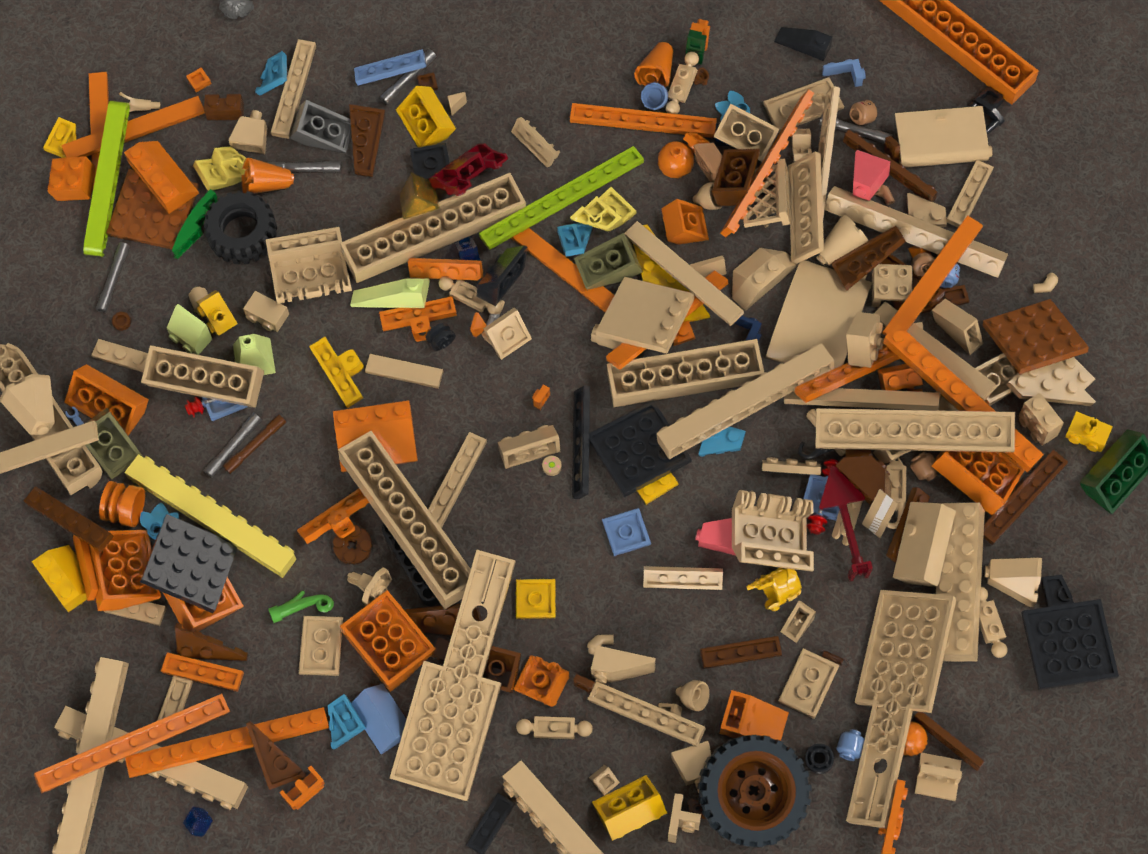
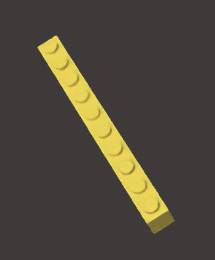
M138 454L124 472L128 479L216 536L232 542L238 550L283 578L296 561L294 550L290 547L279 545V541L271 535L265 536L259 527L255 525L251 527L247 524L246 519L240 515L234 516L231 514L232 511L226 506L222 505L220 507L215 504L216 501L208 495L204 497L195 486H187L182 478L179 476L173 477L165 467L160 466L159 468L154 465L155 462L148 456L142 457Z

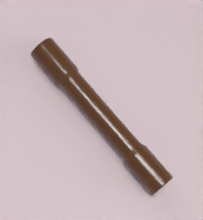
M278 414L254 439L232 456L222 467L231 474L252 452L286 423L284 418Z

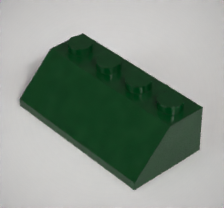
M1127 429L1079 482L1086 495L1110 514L1117 510L1148 474V440L1144 433Z

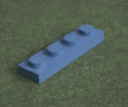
M422 49L355 67V81L357 85H362L425 68L424 51Z

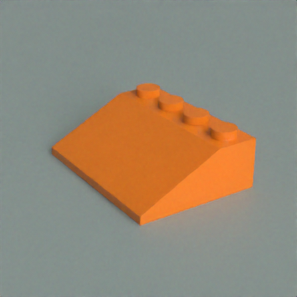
M409 401L333 411L338 449L372 431L395 464L418 461ZM340 462L341 472H346L347 470Z
M941 451L931 465L974 502L980 503L983 509L990 515H993L1006 503L1025 471L1004 452Z
M147 530L108 531L114 537L102 552L88 544L99 587L96 595L98 611L120 610L161 598L159 590L140 583L152 551Z
M228 577L214 613H210L163 592L179 623L183 625L182 628L192 633L195 630L200 631L244 607Z
M388 590L340 625L343 635L389 692L406 681L423 664V661H426L436 651L435 647Z

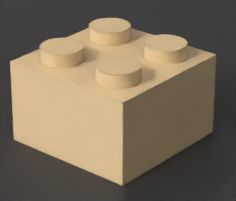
M857 312L846 334L848 365L871 368L874 360H877L878 351L883 348L884 341L881 338L883 324L880 323V315Z

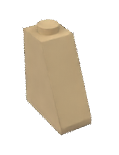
M944 299L932 309L935 322L969 355L983 345L980 328L975 317L947 299Z

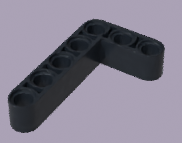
M383 523L382 532L384 538L421 601L427 606L435 605L439 600L435 595L432 598L424 597L427 592H432V590L424 580L422 582L415 581L416 577L421 576L414 565H405L410 559L403 549H396L399 544L392 534L386 533L388 528Z

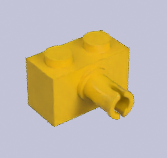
M215 290L196 302L199 306L196 309L201 317H206L208 321L206 325L211 333L215 332L219 336L238 324L218 291Z
M1076 411L1065 437L1073 444L1080 443L1087 446V449L1092 452H1102L1113 426L1103 423L1097 418L1094 419L1095 417H1089Z

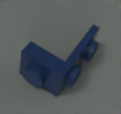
M741 316L734 324L750 330L746 341L757 339L759 344L762 336L760 334L762 323L755 318Z

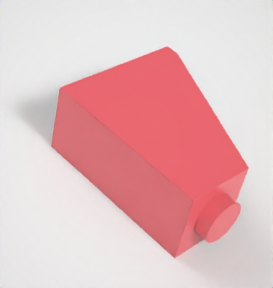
M857 150L855 152L853 195L870 201L888 178L890 161Z
M732 518L703 523L702 529H698L696 540L699 541L698 547L735 555L732 549Z

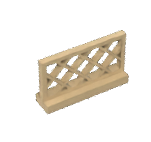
M785 158L779 159L777 161L778 165L771 166L772 172H775V174L771 178L765 177L764 180L766 182L759 192L755 193V201L758 203L753 208L750 206L746 208L749 212L744 217L745 228L782 221L783 226L790 224L789 171ZM758 168L754 170L753 176L755 175ZM771 184L776 186L771 191L766 189ZM762 192L767 194L762 200L758 198ZM771 197L776 199L772 204L767 203ZM762 206L767 207L762 213L757 211ZM771 211L777 213L776 216H767ZM753 214L758 216L754 220H749Z

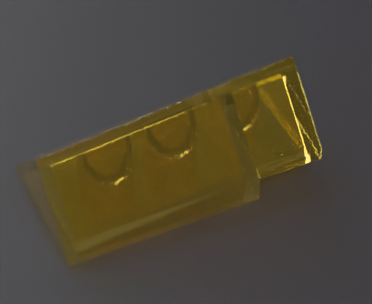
M411 172L399 194L403 220L440 208L436 188H432L429 180Z

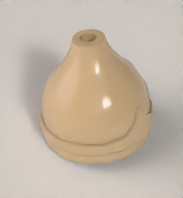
M714 182L703 185L698 193L693 196V202L701 205L704 209L718 210L722 208V206L717 205L712 193Z
M692 680L684 686L678 687L676 695L680 697L681 702L686 708L699 712L708 703L709 687L703 681Z

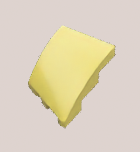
M231 146L214 148L211 159L196 160L193 167L208 191L210 189L216 190L241 182V177L245 173V169H242L246 157L240 155Z
M610 187L599 198L596 196L586 207L582 206L570 219L598 229L611 231L623 225L637 212Z

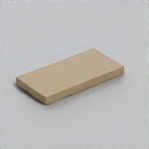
M830 77L763 101V105L773 126L779 128L778 133H780L800 97L808 89L814 92L811 98L813 103L807 110H804L805 116L796 126L820 118L824 111L826 92L833 88L834 85ZM840 97L837 111L844 109Z

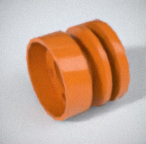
M109 481L101 496L99 506L100 519L102 521L110 520L111 523H116L119 520L121 525L136 527L145 504L144 488L129 485L126 488L124 483L117 484L115 481Z

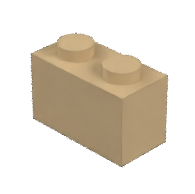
M257 291L253 293L243 308L246 318L250 322L256 323L257 321L268 331L274 330L278 332L289 315L286 306L277 304L276 301Z

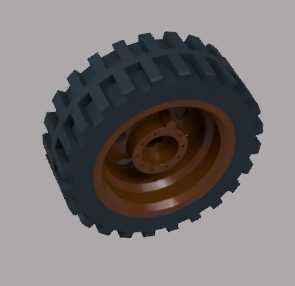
M747 735L726 741L723 745L717 747L714 753L706 759V764L699 774L701 776L700 783L697 784V789H699L698 802L701 804L702 814L707 818L710 827L715 829L721 837L739 845L763 847L777 844L782 839L785 840L793 830L796 831L800 827L798 824L802 819H805L807 805L811 803L809 791H812L811 785L808 784V770L804 769L802 765L804 762L794 754L795 751L791 747H787L783 744L784 742L772 739L770 736ZM761 767L765 769L763 776L758 774V769ZM743 770L745 777H738V771ZM772 784L777 785L776 792L771 791L770 787ZM750 786L757 788V790L755 791L756 795H749L748 791H750ZM735 789L737 796L731 797L729 794L730 790ZM765 803L770 805V809L768 811L763 810V805ZM748 806L749 813L744 814L742 808Z

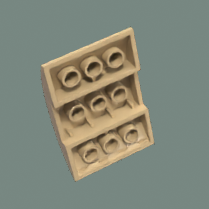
M806 260L800 262L779 315L766 358L786 363L795 355H801L810 347L822 343L834 359V369L844 365L848 353L846 334L857 312L863 311L872 282L861 279L846 291L835 270Z

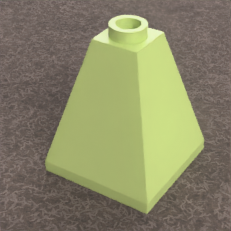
M257 334L238 337L233 344L236 363L259 367L264 370V375L276 373L270 338Z

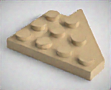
M1074 357L1020 375L1017 373L1006 384L1019 399L1029 400L1041 393L1047 402L1092 406L1096 402L1085 391L1095 378Z

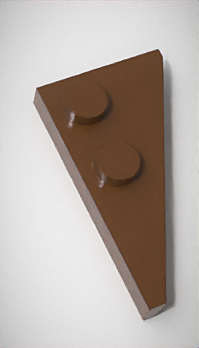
M176 623L175 636L178 655L188 658L247 661L248 653L242 649L235 647L233 650L223 646V641L203 635L196 630L192 633L183 629L182 624Z
M251 721L245 722L269 790L306 777L305 772Z

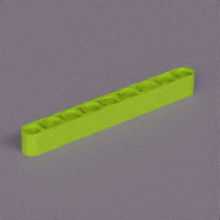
M109 101L84 240L83 251L85 255L103 257V250L106 249L108 239L106 232L111 221L130 106L127 102Z

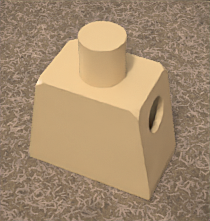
M253 110L250 117L241 116L229 138L232 148L265 154L267 125L264 120H261V112Z
M708 741L699 743L698 747L693 745L671 753V758L686 786L695 783L697 787L701 778L699 775L700 771L704 768L706 759L711 756Z

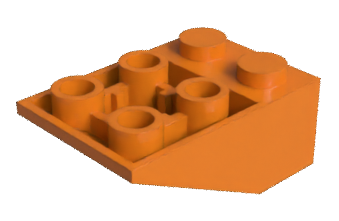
M731 690L720 734L732 738L747 735H765L781 741L789 712L753 696Z

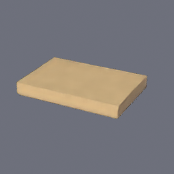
M303 617L299 675L339 676L342 643L340 625L343 624V617Z
M803 648L778 702L815 719L839 665Z

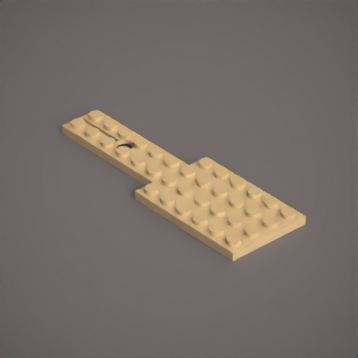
M476 550L444 664L441 666L423 661L390 779L468 801L502 684L482 677L515 566V560ZM477 606H484L487 609L488 614L483 621H476L472 616V611Z
M880 590L855 698L857 705L872 706L846 819L848 823L887 829L912 712L932 713L956 604L954 596ZM881 759H885L887 761L886 770L882 773H876L874 771V764L878 763Z

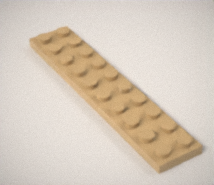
M816 409V448L1014 452L1015 412Z

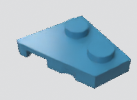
M283 51L267 60L265 70L260 77L263 80L261 87H256L255 90L258 95H263L287 81V55Z
M576 223L557 227L566 257L584 254L593 228L592 226Z
M733 427L720 431L702 441L698 456L703 457L708 454L739 451L746 431Z
M343 694L328 705L332 749L338 748L366 729L347 695Z

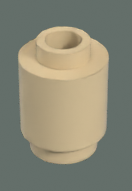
M195 287L189 293L194 311L198 315L200 314L196 308L199 306L196 302L208 295L207 290L201 287Z

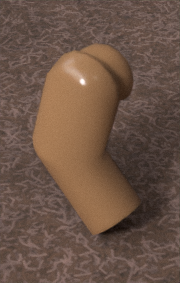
M881 185L874 194L882 197L886 205L895 202L889 188L885 185Z

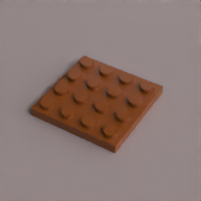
M128 169L106 234L112 237L172 249L180 229L191 212L195 197L169 214L134 170ZM191 182L194 185V187L198 190V183Z
M1051 299L983 320V327L1019 375L1087 353L1089 349L1085 341Z

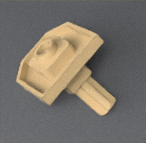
M381 568L373 577L365 573L360 575L355 572L347 575V581L358 586L364 592L362 597L364 606H367L387 591V586L392 580L389 571L385 568Z

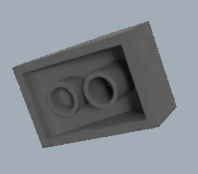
M305 100L298 108L289 139L305 146L346 153L352 135L351 120Z

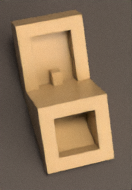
M797 129L792 135L794 161H798L812 153L810 129Z

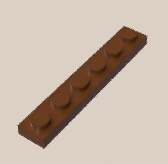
M851 130L845 133L843 143L855 151L859 150L890 161L889 175L921 198L931 202L936 200L937 191L932 185L924 183L919 176L907 171L902 164H897L888 154L880 152L875 145L863 140L858 133H853Z
M1053 450L1007 499L1006 503L984 524L983 538L994 545L1065 468L1068 461Z
M36 486L23 500L29 507L101 552L114 537L107 530Z

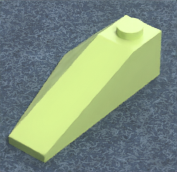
M407 278L354 290L350 305L351 307L425 308L430 279Z

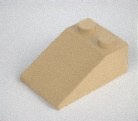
M596 645L591 666L592 679H595V682L606 684L607 682L612 683L654 673L656 658Z

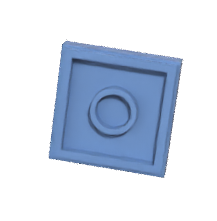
M639 508L602 519L614 556L651 545Z

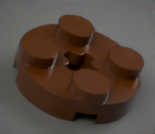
M354 525L355 531L345 538H339L336 535L333 539V549L336 557L341 562L357 565L364 562L370 556L372 540L366 530ZM349 542H357V548L355 550L353 548L348 549L347 547L350 546Z

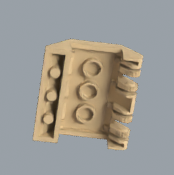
M339 227L266 239L277 304L285 303V300L292 302V297L297 296L299 300H304V296L307 299L321 297L322 293H325L326 296L329 295L331 290H335L337 294L341 293V290L344 292L352 291L346 261L341 251L340 243L342 238Z
M739 490L732 508V549L739 562L814 571V552L807 551L806 518L813 514V501L796 498L790 511L791 497L761 493L756 506H754L755 492Z

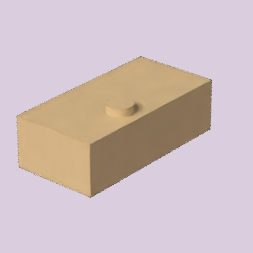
M910 502L893 578L906 584L938 587L955 510L941 503Z

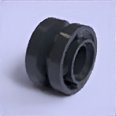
M442 322L431 328L425 338L431 343V347L435 351H440L449 346L454 341L456 335L450 330V326L446 322Z
M814 744L806 752V764L812 772L824 774L833 767L834 754L827 745ZM817 754H823L826 760L824 763L818 764L814 761V757Z

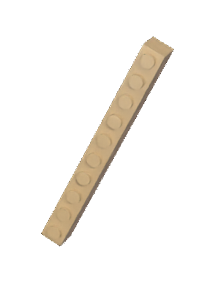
M836 186L830 191L825 203L824 210L841 217L846 215L852 221L882 233L897 226L907 243L938 255L954 234V232L872 200L868 201L854 196L853 193ZM973 240L958 263L998 278L1008 253Z
M822 343L812 346L805 353L795 355L790 361L777 365L768 373H762L757 379L744 383L737 390H731L724 397L712 400L702 409L694 410L691 415L679 418L669 427L661 428L657 433V442L667 457L671 459L795 391V387L833 370L834 359Z
M100 657V661L96 663V678L90 687L92 695L86 705V721L81 726V733L83 734L81 741L77 744L76 753L81 754L111 741L129 663ZM105 767L68 783V798L62 807V814L64 815L62 822L58 825L57 833L59 837L53 846V854H85Z
M65 706L54 728L59 732V736L67 740L72 737L77 740L76 743L78 744L83 734L81 733V726L86 721L87 715ZM114 727L111 740L128 734V732ZM154 745L137 753L161 748V746ZM125 758L119 760L118 762L123 763ZM198 762L148 773L155 778H159V776L166 778V782L173 786H177V784L185 786L184 790L189 793L195 794L197 791L203 794L202 798L213 802L214 799L220 801V805L229 810L232 807L238 809L248 788L246 783Z

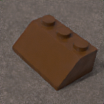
M760 149L724 150L712 189L718 206H736L748 193Z
M491 646L482 678L502 683L500 690L513 693L518 676L521 653Z

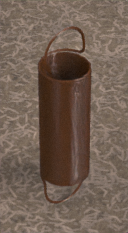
M824 651L822 655L823 658L840 666L843 663L842 661H844L843 658L828 651Z

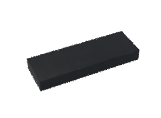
M497 793L466 846L479 854H485L514 807L515 802Z

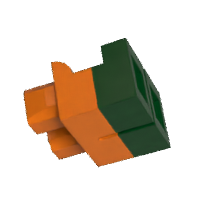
M698 19L697 23H692L687 36L685 53L686 55L688 52H695L699 57L697 64L700 65L703 63L704 54L708 47L710 31L709 22Z

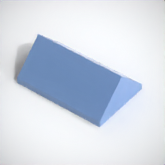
M384 684L364 689L351 704L366 726L365 731L380 754H383L400 743L407 719Z

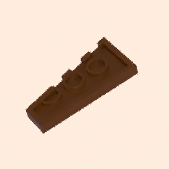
M349 104L355 174L373 177L385 110Z
M894 226L833 261L831 265L847 291L906 241L898 227Z
M453 604L447 609H444L443 606L405 609L404 611L422 633L452 635L461 604ZM477 606L473 609L472 616L476 621H482Z

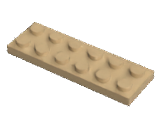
M816 151L788 165L791 262L795 264L824 251L820 153Z

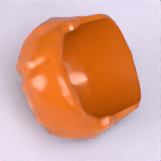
M910 722L903 753L905 756L912 757L922 753L928 744L926 731L917 722Z

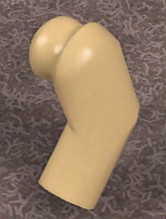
M1049 273L1044 283L1033 284L1034 293L1051 292L1058 283L1057 275Z
M596 635L587 644L589 654H595L596 645H614L613 635Z

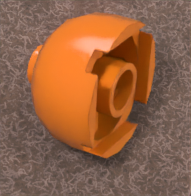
M673 141L667 143L660 150L658 166L664 175L670 178H681L691 172L694 166V155L687 144Z

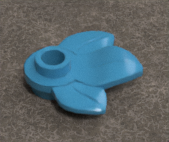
M729 91L728 101L715 103L716 110L722 114L720 121H722L730 104L750 113V108L744 103L743 96L734 91Z
M159 503L151 513L141 512L140 515L141 525L147 529L148 535L155 540L158 533H154V530L161 527L166 514L179 519L178 512L169 514L163 503Z

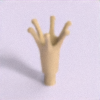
M122 92L119 93L122 97L130 100L129 112L160 109V102L135 99L124 95Z

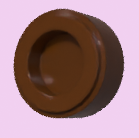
M118 312L112 317V324L115 329L123 331L130 327L131 318L126 312Z

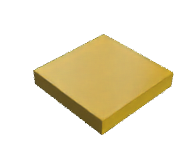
M555 579L516 580V619L556 618Z

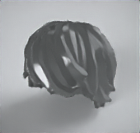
M220 0L219 9L224 13V17L237 19L238 16L241 18L246 17L254 9L253 1Z

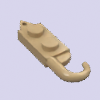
M899 457L891 461L886 468L890 473L891 498L898 503L895 511H898L897 521L895 523H888L886 526L890 529H897L906 504V466L903 465Z

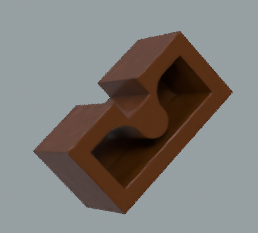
M219 94L205 95L204 112L207 120H239L241 116H244L242 95L227 94L226 98H220Z

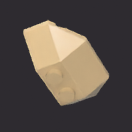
M759 248L733 270L732 299L746 311L799 264L791 262V256L787 252Z

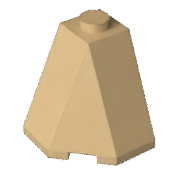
M31 374L24 377L25 381L17 385L12 383L6 386L0 397V402L29 434L48 435L55 423L50 376Z
M1042 558L991 559L989 565H985L984 577L988 578L987 584L1029 607H1034L1038 598V593H1035V591H1038L1041 580Z

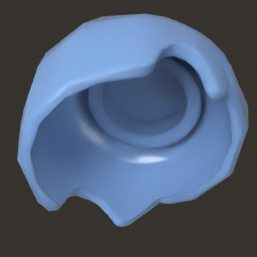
M656 82L646 85L641 91L643 105L650 110L663 108L668 101L667 89L662 84Z

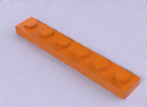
M885 345L882 349H879L878 358L876 361L874 360L871 368L853 366L846 363L795 387V394L807 403L900 358Z

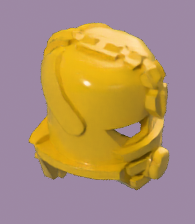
M778 568L770 574L761 575V578L755 579V582L746 586L747 590L753 588L763 589L768 598L765 608L772 611L779 610L780 606L786 603V599L788 601L795 599L801 594L802 588L797 572L794 569Z

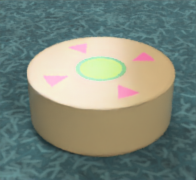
M556 456L546 457L542 463L544 473L549 476L557 475L562 468L560 459Z

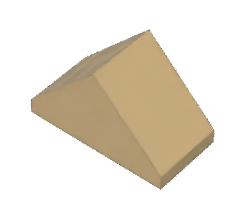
M799 600L780 632L797 643L814 620L816 611Z

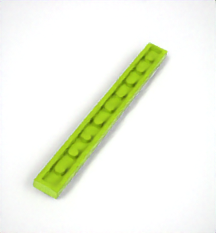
M632 146L479 233V237L486 247L491 250L644 163V158Z

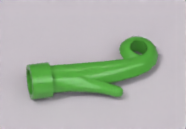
M301 591L285 604L278 607L276 605L268 610L273 623H276L284 617L315 604L320 612H328L333 608L334 601L328 595H314L302 598L305 592Z

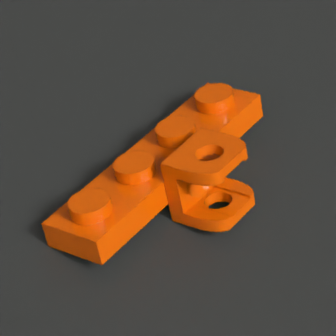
M453 296L428 301L425 303V308H395L379 312L383 331L411 326L413 337L417 342L426 340V334L431 329L430 321L457 316ZM426 332L424 336L419 335V333Z
M357 489L297 531L307 544L331 529L339 538H345L355 531V526L349 519L350 515L364 508L369 501L362 491Z
M897 779L887 829H878V834H885L881 854H895L896 848L892 847L893 840L899 838L903 821L904 808L900 807L901 801L906 800L908 788H905L906 781Z

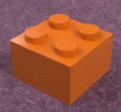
M86 156L52 159L47 192L56 201L91 199L95 173L94 164Z

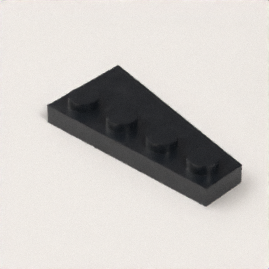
M1062 574L1041 578L1047 607L1074 603L1073 596Z

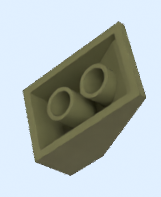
M624 233L574 258L587 290L622 282L624 277L632 278L643 272L633 246Z
M108 408L86 422L95 421L97 423L99 440L86 444V446L111 479L125 471L138 454L143 457Z

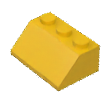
M415 86L396 109L418 148L438 144L446 140L456 129L431 87Z
M69 545L48 550L32 561L68 613L87 600L78 558Z
M647 775L592 802L612 841L667 814L660 794Z

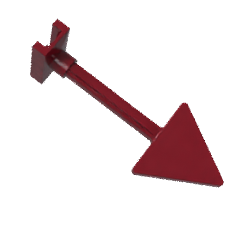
M831 466L819 509L839 507L852 556V565L848 572L849 582L854 581L857 574H864L865 578H869L873 569L871 561L864 562L863 557L860 556L847 504L864 501L865 497L835 466Z

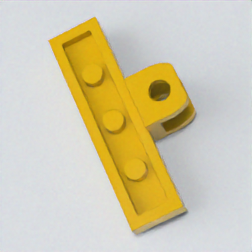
M326 337L309 346L346 407L349 408L362 400L363 396L351 378L364 368L355 351L348 350L337 356Z

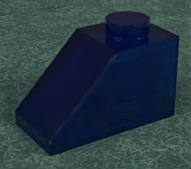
M472 236L454 242L459 260L480 261L478 249Z

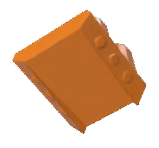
M530 655L514 690L553 707L557 704L566 682L569 680V671L562 669L558 663H548L540 657Z

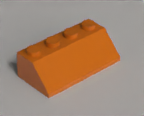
M158 141L139 142L124 152L128 163L169 214L199 194L198 190Z
M86 364L74 370L64 403L75 407L90 418L108 408L129 436L144 415L149 399Z

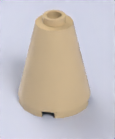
M846 215L838 220L824 240V251L818 253L816 257L822 265H831L833 261L868 242L861 229L858 230L855 226L856 224Z

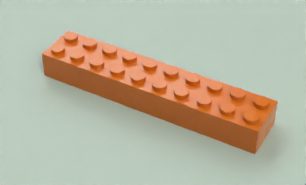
M879 0L984 84L1002 94L1003 99L1011 105L1035 83L1039 72L1035 67L949 0Z

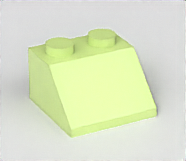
M177 304L167 326L170 334L169 338L176 344L178 342L183 344V348L188 353L192 354L193 352L199 355L212 341L208 327L189 311Z

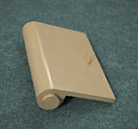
M983 106L895 113L898 143L900 144L899 163L904 167L976 162V160L988 161L989 157H992V147L988 145Z

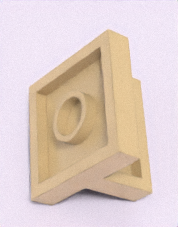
M512 308L483 328L484 332L481 333L483 338L493 346L501 360L532 339L518 310Z
M921 753L915 794L956 801L958 783L962 775V771H960L962 760Z
M675 793L668 833V842L676 843L678 827H681L682 831L694 833V830L699 831L701 814L681 811L682 794Z

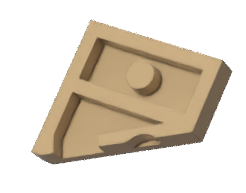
M907 193L908 215L938 227H946L945 207Z

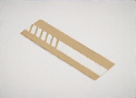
M879 489L862 524L877 537L881 538L898 503Z

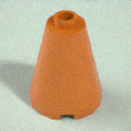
M659 42L638 65L634 75L640 86L641 84L648 85L652 82L662 84L665 88L669 85L673 58V48L669 43Z
M246 158L244 160L242 169H245V173L242 175L241 181L242 190L245 194L247 191L256 194L289 188L294 182V174L289 169L253 158Z

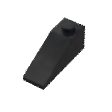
M781 27L774 42L824 61L831 48L832 36L817 30Z

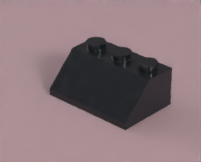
M523 245L507 248L503 254H499L495 264L489 266L485 276L478 280L476 296L496 307L522 274L525 268L528 247Z

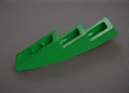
M211 189L191 211L177 235L172 248L174 257L177 260L203 235L201 227L206 219L205 214L210 210L209 206L213 202H218L216 193Z

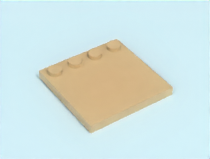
M624 277L596 330V336L667 354L695 299L694 293Z

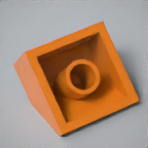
M676 199L661 208L668 242L680 245L709 240L701 206Z

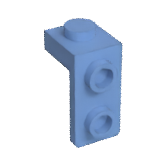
M847 59L839 63L831 62L824 65L822 69L823 77L851 72L855 87L862 86L863 79L866 78L864 68L861 69L859 59Z

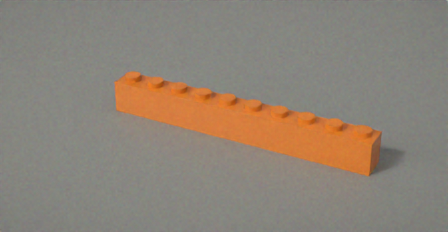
M899 324L885 336L883 343L958 411L996 412ZM1016 429L1015 451L1005 452L1027 473L1044 455Z

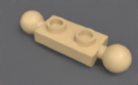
M688 52L684 58L686 65L679 64L668 92V99L672 101L666 105L667 113L678 114L680 111L678 103L686 102L698 71L693 67L699 61V57L695 52Z
M442 277L439 280V287L442 290H451L449 293L450 297L453 296L454 299L481 313L485 307L490 314H499L502 310L500 302L495 307L476 296L477 288L463 280H457L456 283H453V280L449 277Z
M981 587L979 626L985 643L993 642L992 654L997 658H1002L1007 654V646L1000 640H1004L1006 634L994 600L987 602L988 591Z
M535 716L534 723L527 719H521L516 725V729L521 735H527L534 731V738L574 739V733L587 737L593 730L590 722L581 721L577 725L575 724V718Z

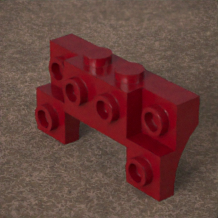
M478 143L431 176L429 181L432 188L445 189L447 195L461 196L472 186L470 182L472 178L478 176L486 168L498 169L502 167V163L508 160L506 153L497 152L485 143Z

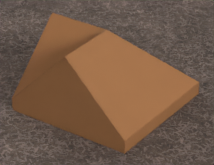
M714 143L695 144L694 153L697 164L708 180L715 182L722 154Z

